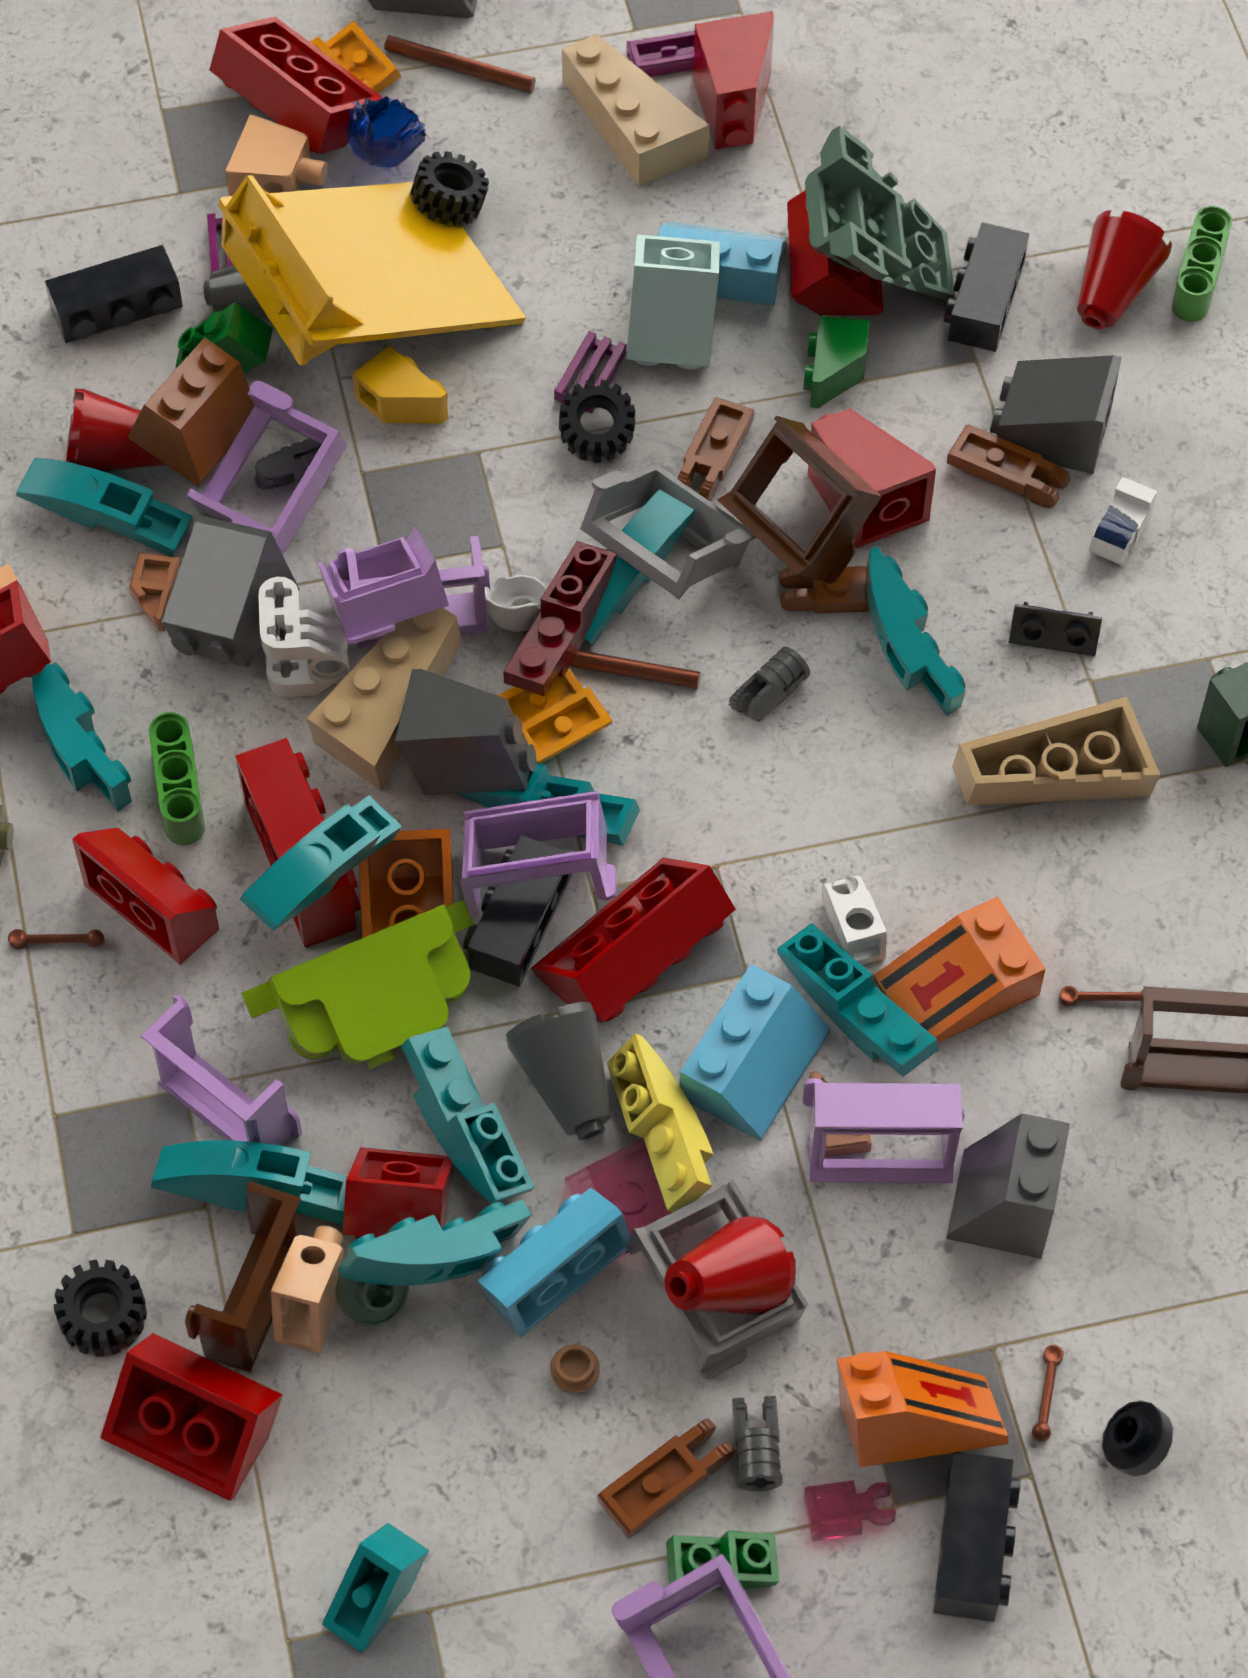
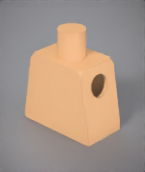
M249 115L225 170L229 196H233L246 176H254L260 187L268 193L299 191L302 182L323 186L328 166L327 162L310 158L309 140L304 133L255 115Z
M319 1226L316 1228L313 1238L304 1235L294 1237L271 1289L274 1342L321 1353L338 1303L336 1285L339 1272L337 1269L344 1260L343 1247H341L343 1235L338 1230L329 1226Z

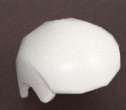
M516 575L509 578L498 576L491 590H489V587H485V602L490 620L501 629L515 633L528 631L541 611L540 599L546 591L547 585L535 576Z

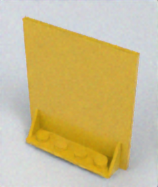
M246 176L233 196L221 197L218 207L223 213L221 246L300 366L307 365L309 360L338 344L524 324L526 317L462 226H454L452 220H449L448 225L440 224L441 218L436 217L432 221L427 218L428 211L421 213L417 210L419 204H413L411 200L413 195L410 194L413 182L268 193L260 187L254 176Z

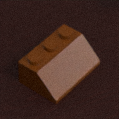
M204 337L144 404L127 438L198 487L226 455L254 408V404L248 396L250 388L240 362Z

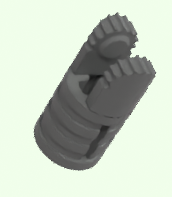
M308 438L303 440V442H296L291 446L282 447L280 451L271 453L267 457L259 458L255 465L256 485H258V488H262V490H268L289 483H299L322 444Z
M782 647L776 655L769 659V662L765 663L760 670L756 671L733 693L728 701L729 706L740 713L746 710L749 711L748 715L750 718L760 722L810 676L809 666L795 650L789 647Z
M764 1396L762 1415L766 1428L749 1429L746 1426L748 1409L744 1397L733 1398L734 1440L737 1447L739 1473L737 1477L738 1487L747 1491H766L781 1486L783 1484V1476L780 1472L781 1464L778 1445L780 1437L776 1396Z

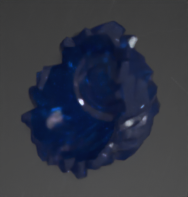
M384 96L381 99L371 101L366 97L363 104L358 101L353 103L355 109L350 111L347 125V140L353 153L361 158L362 161L368 162L371 167L391 168L398 166L425 142L427 135L424 128L425 124L419 121V116L413 110L406 107V103H400L398 98L393 100L388 96Z

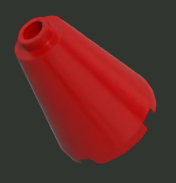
M1112 210L1104 211L1097 216L1093 224L1077 305V312L1082 317V322L1090 328L1101 330L1113 327L1167 261L1171 253V240L1168 244L1164 242L1162 238L1165 232L1161 227L1133 212L1123 211L1121 217L1109 216Z
M75 388L73 396L74 409L70 419L67 445V462L100 471L166 465L127 438L141 410L86 389Z
M755 1216L737 1218L724 1225L672 1263L665 1274V1290L670 1301L682 1310L761 1315L783 1304L790 1297L796 1281V1261L793 1251L787 1252L780 1239L785 1237L779 1227L767 1219Z

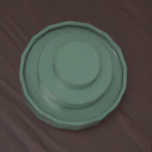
M340 1274L336 1285L337 1302L344 1314L361 1325L373 1327L389 1323L398 1316L407 1302L409 1286L363 1283L342 1278Z

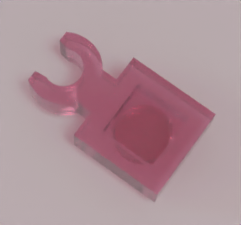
M854 1480L804 1487L803 1495L812 1542L862 1535V1520H869L871 1523L880 1526L893 1523L896 1518L895 1509L880 1510L874 1505V1500L877 1498L890 1496L891 1485L886 1482H878L871 1485L865 1493L856 1494Z

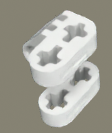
M278 576L265 581L259 589L258 597L260 637L265 653L266 675L269 688L280 697L318 695L345 677L349 671L348 640L341 624L309 609L301 610L297 585L291 579ZM276 595H284V607L275 608L274 601ZM286 632L285 640L280 641L281 633ZM283 664L291 665V673L288 678H282Z

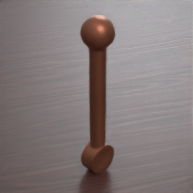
M15 929L9 933L8 941L14 949H22L27 944L88 943L91 947H99L104 942V934L100 930L94 929L89 931L88 934L26 935L23 930Z
M1065 986L1060 990L1059 999L1065 1006H1073L1077 1001H1141L1142 1003L1143 990L1141 992H1078L1073 986Z
M1058 1345L1047 1346L1043 1355L1047 1368L1038 1423L1032 1428V1436L1039 1442H1045L1051 1436L1048 1420L1056 1368L1061 1364L1064 1356L1062 1348Z

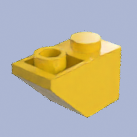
M390 345L352 373L355 400L382 423L442 424L448 420V394L443 385L436 379L430 380L418 369L416 363L409 356H402Z

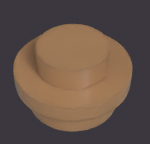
M576 1344L565 1346L552 1358L550 1365L551 1377L555 1385L562 1391L572 1394L583 1393L591 1389L599 1378V1360L595 1353L585 1346Z

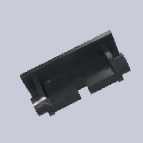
M1024 602L1023 605L1015 604L1008 643L1095 656L1102 617L1093 616V612L1082 614L1030 606L1028 602Z

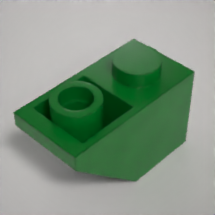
M234 302L220 312L212 313L207 320L194 328L190 327L182 333L177 344L179 353L175 367L177 368L205 337L239 361L245 374L266 361L273 328Z
M820 316L818 333L810 332L807 357L815 358L814 365H806L803 390H811L810 408L823 406L864 379L869 320Z

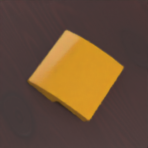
M354 20L326 43L319 36L310 42L376 93L381 92L401 78L395 65Z
M570 668L563 678L559 676L555 678L545 696L517 687H512L497 695L506 698L514 716L520 718L522 732L528 744L533 745L536 753V763L539 764L610 726L613 722L590 687L583 688Z

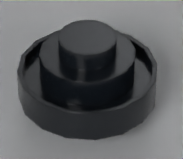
M1142 1400L1130 1402L1121 1407L1108 1421L1103 1433L1102 1449L1105 1459L1117 1470L1131 1476L1145 1475L1154 1470L1165 1459L1172 1445L1173 1427L1170 1418L1154 1404Z

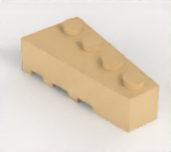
M596 34L562 48V82L638 187L708 158L710 125Z
M445 608L395 623V630L385 634L307 717L314 743L380 791H382L388 780L387 773L395 759H399L402 754L395 740L412 669H423L444 677L462 644L457 616Z
M1128 697L959 744L952 765L968 806L1150 797L1160 777V772Z

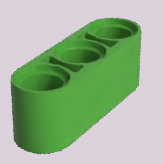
M1203 207L1195 216L1172 301L1174 314L1185 321H1199L1209 311L1232 225L1230 214L1221 207Z
M166 712L155 717L149 725L159 807L167 838L178 845H189L198 841L205 832L194 748L187 720L178 713ZM177 739V741L166 743L168 740ZM174 777H183L179 780H171ZM182 814H189L188 817H185L183 819L176 818L177 816Z

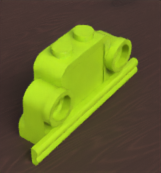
M464 900L447 907L443 904L273 975L267 982L241 992V996L251 1019L279 1008L288 1029L289 1043L299 1056L310 1060H317L328 1056L337 1048L340 1057L347 1063L358 1065L366 1062L369 1070L394 1060L395 1057L392 1051L400 1048L408 1038L440 1029L446 1023L449 1015L447 1004L455 1002L463 995L468 987L471 976L469 965L455 933L473 926L474 923L469 916Z

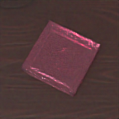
M644 1138L564 1178L565 1186L571 1196L574 1194L582 1195L592 1188L614 1204L623 1214L630 1237L634 1228L645 1227L673 1213L667 1211ZM626 1250V1251H625L623 1254H621L618 1258H620V1257H622V1256L628 1254L629 1251Z

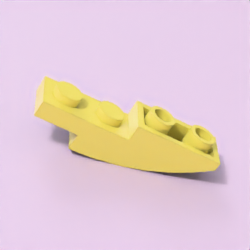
M635 1033L606 1064L628 1131L631 1134L644 1138L667 1211L675 1212L698 1200L712 1186L705 1163L714 1153L697 1114L682 1088L644 1037Z

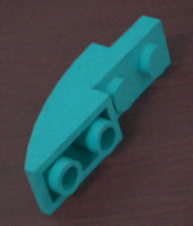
M35 457L16 491V496L92 530H95L97 525H100L175 557L192 523V515L154 499V491L110 473L65 461Z
M876 546L869 552L866 566V591L872 623L882 651L906 691L922 683L945 715L948 716L962 706L966 692L964 679L955 667H948L939 656V647L934 638L928 632L922 633L928 617V606L925 599L916 589L910 590L902 579L903 574L898 563L891 556L885 557L879 547Z
M54 662L51 665H46L39 674L32 677V685L44 735L52 755L76 791L92 782L118 812L132 802L128 784L132 782L131 777L119 760L116 759L112 762L105 755L106 749L95 733L91 717L95 714V710L87 696L81 691L75 693L69 687V679L59 664Z
M370 795L353 807L346 804L281 856L242 894L240 900L274 932L331 891L342 875L393 840L399 833L402 825Z
M813 923L777 948L779 957L809 996L872 1061L880 1057L904 1077L938 1051L937 1039L874 986L873 974Z
M448 1027L408 1038L401 1047L420 1086V1089L413 1097L435 1138L464 1178L491 1204L532 1191L535 1188L496 1104L484 1105Z
M206 1140L163 1146L151 1188L244 1212L248 1201L246 1188L250 1181L301 1197L296 1213L342 1225L347 1176L309 1166L311 1152L260 1142Z
M521 1199L506 1206L502 1202H496L483 1209L477 1215V1218L467 1222L463 1218H457L443 1227L439 1225L434 1215L417 1222L413 1217H410L395 1224L385 1235L375 1238L373 1234H367L355 1240L348 1246L347 1250L349 1253L337 1270L340 1276L345 1279L389 1286H415L462 1278L484 1270L502 1249L500 1243L515 1237L532 1215Z

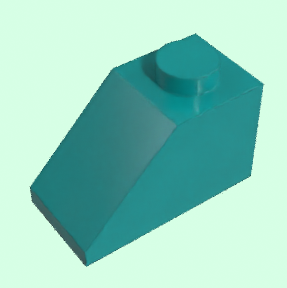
M390 1523L378 1529L359 1543L321 1625L360 1652L366 1651L410 1592L429 1550Z

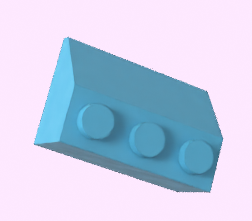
M666 221L660 226L658 235L660 237L720 242L717 298L775 305L787 245L786 237Z
M750 964L681 1069L679 1085L690 1104L761 1141L830 1033V1027L791 984Z
M592 1188L582 1195L574 1194L559 1207L557 1216L544 1226L539 1224L531 1228L522 1237L519 1247L507 1257L501 1255L493 1259L484 1268L483 1276L477 1280L484 1296L520 1338L627 1250L626 1246L630 1239V1234L622 1212Z

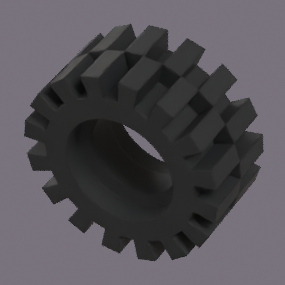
M439 151L433 152L431 157L426 155L422 162L420 161L410 192L413 195L411 199L413 204H419L417 210L421 213L428 211L427 218L432 221L436 217L441 218L440 224L448 225L449 220L453 221L454 226H461L462 221L469 224L473 218L477 219L489 188V180L484 178L485 171L482 168L475 170L477 166L475 161L471 160L469 163L464 162L466 156L459 154L458 158H453L452 152L445 151L443 157Z
M594 379L586 380V387L584 388L580 384L573 387V394L571 395L567 392L565 395L563 405L561 404L559 411L561 440L563 444L568 443V451L572 454L578 451L579 459L584 461L587 460V456H593V463H601L602 456H606L608 461L615 459V452L618 451L622 454L626 451L627 443L631 444L636 420V411L634 405H631V397L627 392L622 395L621 386L616 383L613 388H609L608 380L601 379L600 386H594ZM591 408H603L612 415L614 423L606 433L592 434L583 428L581 424L582 415Z
M97 1259L89 1261V1270L83 1271L79 1264L73 1268L75 1274L73 1279L68 1275L62 1278L63 1290L56 1288L54 1295L57 1303L53 1304L54 1312L62 1335H65L66 1341L72 1347L77 1344L79 1352L86 1355L89 1349H93L95 1356H104V1348H110L112 1355L121 1352L118 1344L124 1341L129 1347L135 1342L133 1333L141 1334L143 1331L142 1319L147 1318L146 1302L139 1281L135 1274L130 1275L129 1268L121 1264L119 1269H116L115 1263L112 1260H105V1266L99 1267ZM99 1293H109L115 1296L119 1301V1309L110 1320L102 1323H93L83 1317L82 1307L91 1296Z

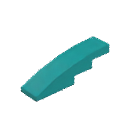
M659 489L622 529V532L662 560H665L696 512ZM617 556L609 583L584 641L592 646L595 645L616 612L619 614L623 613L643 581L648 584L651 581L650 578L619 556Z
M536 763L534 771L529 773L526 790L458 793L457 795L490 808L594 792V789L588 781L551 776L545 764ZM598 793L607 825V843L624 846L639 814V806L635 799ZM586 834L579 835V837L586 838Z

